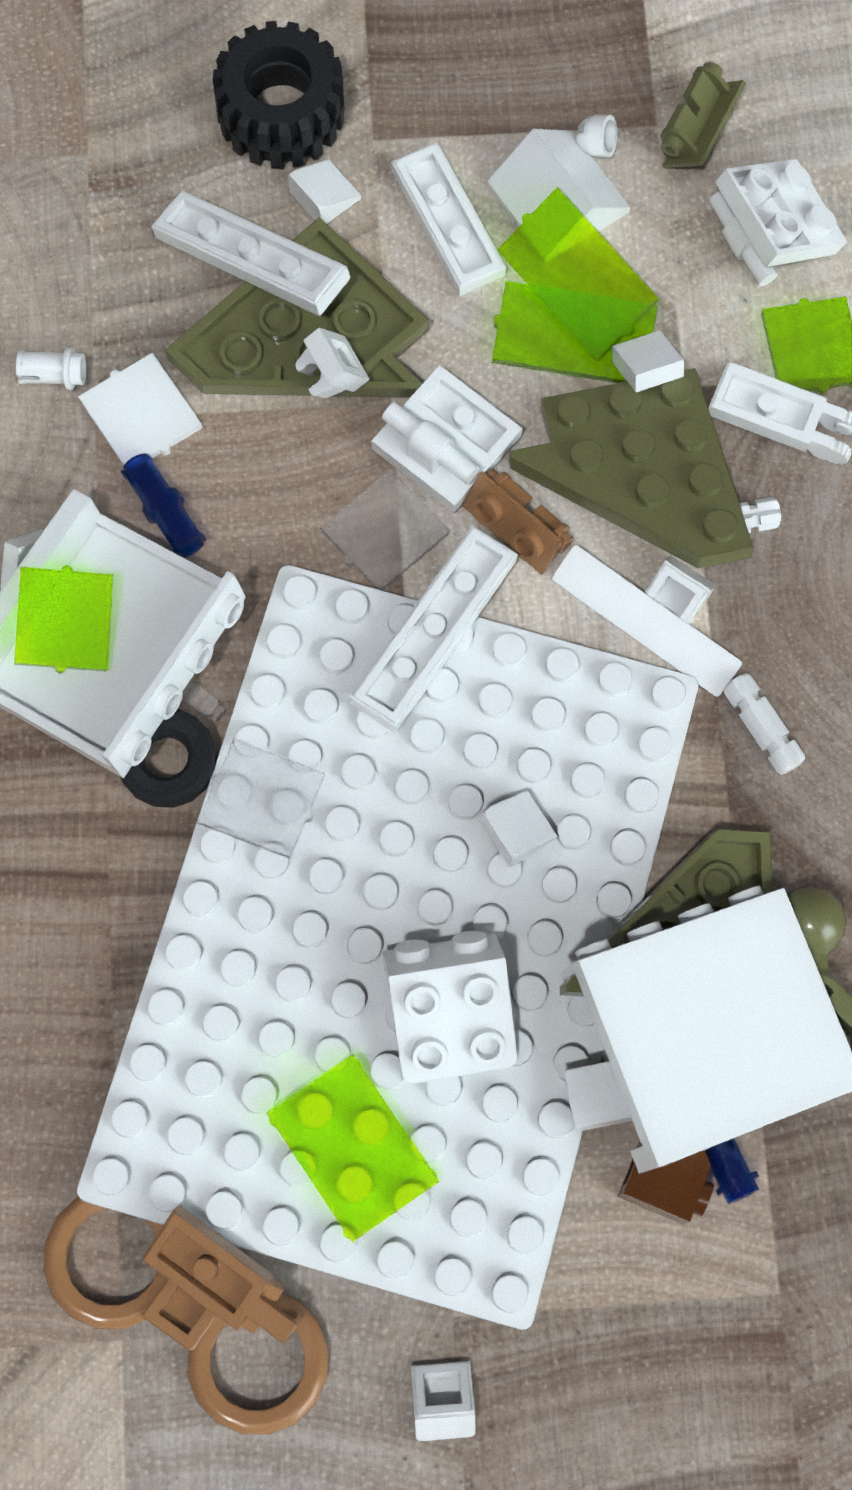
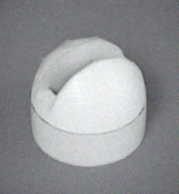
M612 115L590 116L579 124L578 131L580 133L576 136V142L586 154L592 157L613 156L617 147L618 129L616 120Z

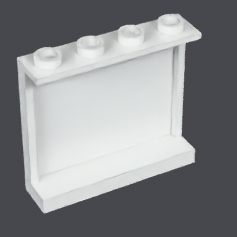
M73 489L0 592V708L124 779L130 768L141 763L146 757L151 746V737L162 721L169 719L177 711L182 700V691L193 675L202 672L206 668L213 654V646L224 629L231 628L237 622L243 611L246 596L234 574L227 571L223 578L216 576L100 514L90 497Z
M760 886L749 888L728 897L731 907L717 912H713L710 903L698 906L679 914L678 918L681 924L666 930L662 929L660 921L644 925L627 933L629 943L615 948H611L608 939L593 943L575 951L578 961L561 971L564 980L576 976L641 1141V1147L630 1151L639 1173L667 1165L852 1092V1051L784 888L765 895Z

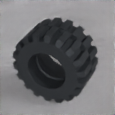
M277 21L265 22L266 28L258 30L255 25L245 28V37L242 39L234 35L227 42L228 52L220 51L216 59L217 69H213L212 80L218 123H220L226 142L232 141V148L239 156L248 152L250 162L261 166L262 162L266 160L270 161L271 168L282 169V162H292L293 168L304 165V157L306 156L316 160L323 155V145L331 147L337 140L336 130H341L344 122L342 65L339 57H334L333 46L327 40L319 43V33L313 29L308 28L305 32L299 31V23L288 21L286 27H277ZM273 86H290L304 93L298 100L285 105H270L255 98L261 91Z

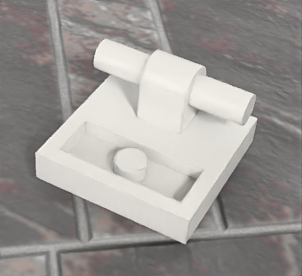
M797 159L727 168L715 181L720 191L715 193L709 199V202L724 226L722 235L736 258L745 261L759 286H765L776 279L778 274L773 266L836 255L847 243L846 238L837 225L835 216L825 206L812 185L808 172L800 165Z
M439 365L402 407L396 402L391 403L382 415V420L387 424L373 438L371 446L372 450L455 513L466 500L478 474L481 471L487 474L521 438L522 427Z

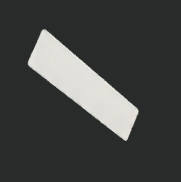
M578 545L572 547L552 576V580L677 670L683 674L693 676L701 687L716 697L721 695L727 683L731 681L742 665L738 658Z

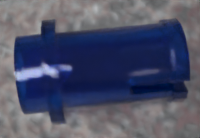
M735 1138L705 1149L711 1164L710 1169L720 1187L715 1192L717 1196L724 1195L728 1205L760 1190L755 1181L760 1176L757 1171H750Z

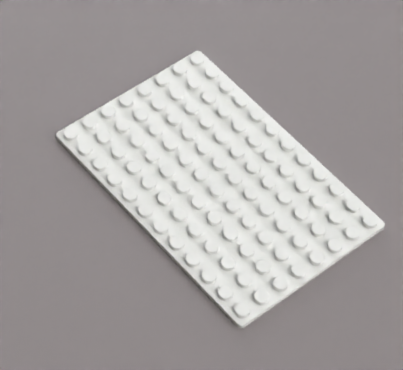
M287 565L278 572L78 1184L77 1193L84 1202L164 1225L171 1212L181 1205L236 1247L518 1330H525L533 1324L583 1133V1131L577 1132L574 1129L564 1070L601 1063L604 1048L585 997L560 995V986L567 980L563 979L561 971L578 961L575 951L593 943L606 940L643 902L696 699L698 682L693 676L477 617L395 733L351 705L349 697L418 600ZM527 790L558 838L514 866L509 867L479 822L480 815L488 807ZM465 931H482L487 935L496 934L506 958L517 1048L516 1063L510 1068L418 1083L405 1081L400 1068L391 995L385 975L382 951L394 950L397 944L408 940H425L429 944L451 941L453 936Z

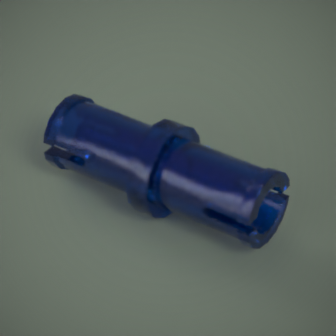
M142 453L128 460L123 465L124 470H121V474L129 482L143 503L142 513L148 522L157 524L175 554L186 558L197 552L204 545L203 542L206 541V538L184 509L185 500L177 488H170L154 464L150 454Z

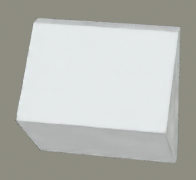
M533 128L487 181L489 190L545 264L630 212V206L594 159L586 154L577 144L576 136L572 131Z

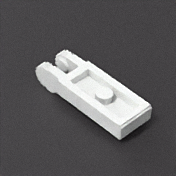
M733 362L726 363L708 408L711 417L800 451L806 452L808 450L814 457L824 461L827 460L829 463L846 464L852 453V449L849 448L850 446L841 440H836L834 437L815 431L819 421L830 431L852 436L851 411L848 412L844 408L826 402L827 398Z

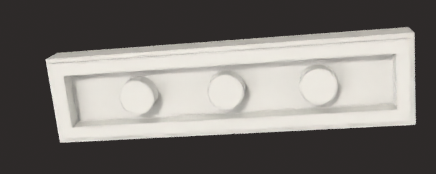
M181 190L151 226L156 239L317 316L322 315L350 279L347 266L184 190Z
M472 526L349 697L350 704L396 733L517 561L518 554Z

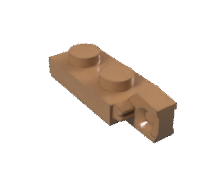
M181 1205L171 1212L142 1256L143 1261L236 1331L243 1327L254 1334L260 1326L283 1344L294 1333L305 1316L301 1310L281 1295L285 1286L277 1279H274L275 1276Z

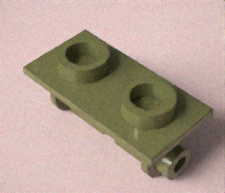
M710 61L695 69L693 77L683 94L684 99L692 107V110L686 103L678 104L666 128L663 129L660 135L662 141L661 149L668 155L662 165L665 169L704 165L706 159L713 151V145L724 124L734 111L735 103L746 84L744 80L725 82L721 76L722 68Z

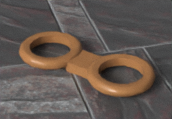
M78 1196L56 1217L45 1241L43 1269L52 1297L71 1318L95 1329H126L147 1320L188 1350L187 1376L196 1401L217 1424L240 1434L270 1435L296 1424L317 1403L328 1377V1345L319 1321L300 1300L284 1293L281 1294L305 1314L295 1330L305 1352L304 1373L297 1389L283 1403L267 1410L243 1408L230 1402L218 1389L211 1370L212 1350L220 1332L228 1324L158 1271L151 1285L138 1298L121 1305H102L87 1298L74 1284L68 1267L69 1247L77 1230L89 1218L111 1209L84 1202ZM143 1219L154 1231L156 1237L163 1225Z

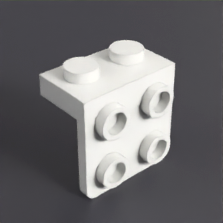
M465 931L453 936L451 941L429 944L425 940H408L397 944L394 950L382 951L385 975L391 995L400 1068L405 1081L418 1083L510 1068L516 1063L517 1048L506 958L496 934L487 935L482 931Z

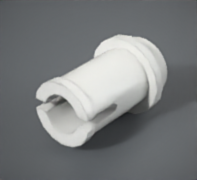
M67 347L65 352L19 350L16 358L18 383L20 385L27 383L65 385L67 390H73L75 385L85 384V354L75 353L73 347Z

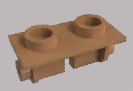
M492 469L485 474L481 471L462 507L517 553L519 558L526 561L538 573L543 575L556 552L562 554L572 543L574 538L567 533L569 526L560 522L542 505L530 513L526 507L530 504L532 497L511 480L506 472L499 474Z

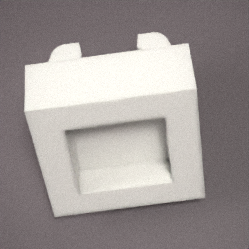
M318 328L303 340L307 349L295 364L297 371L307 375L313 373L317 368L321 371L319 381L308 389L311 395L325 399L345 390L354 392L370 380L345 336Z

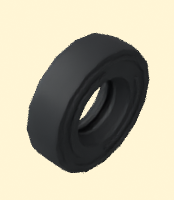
M177 709L172 717L162 721L151 737V745L163 738H173L180 741L188 752V760L184 769L177 775L169 778L158 777L147 769L144 758L141 763L130 768L124 779L121 777L124 786L136 799L153 807L174 808L192 802L206 790L215 769L217 752L210 731L197 717L180 709Z

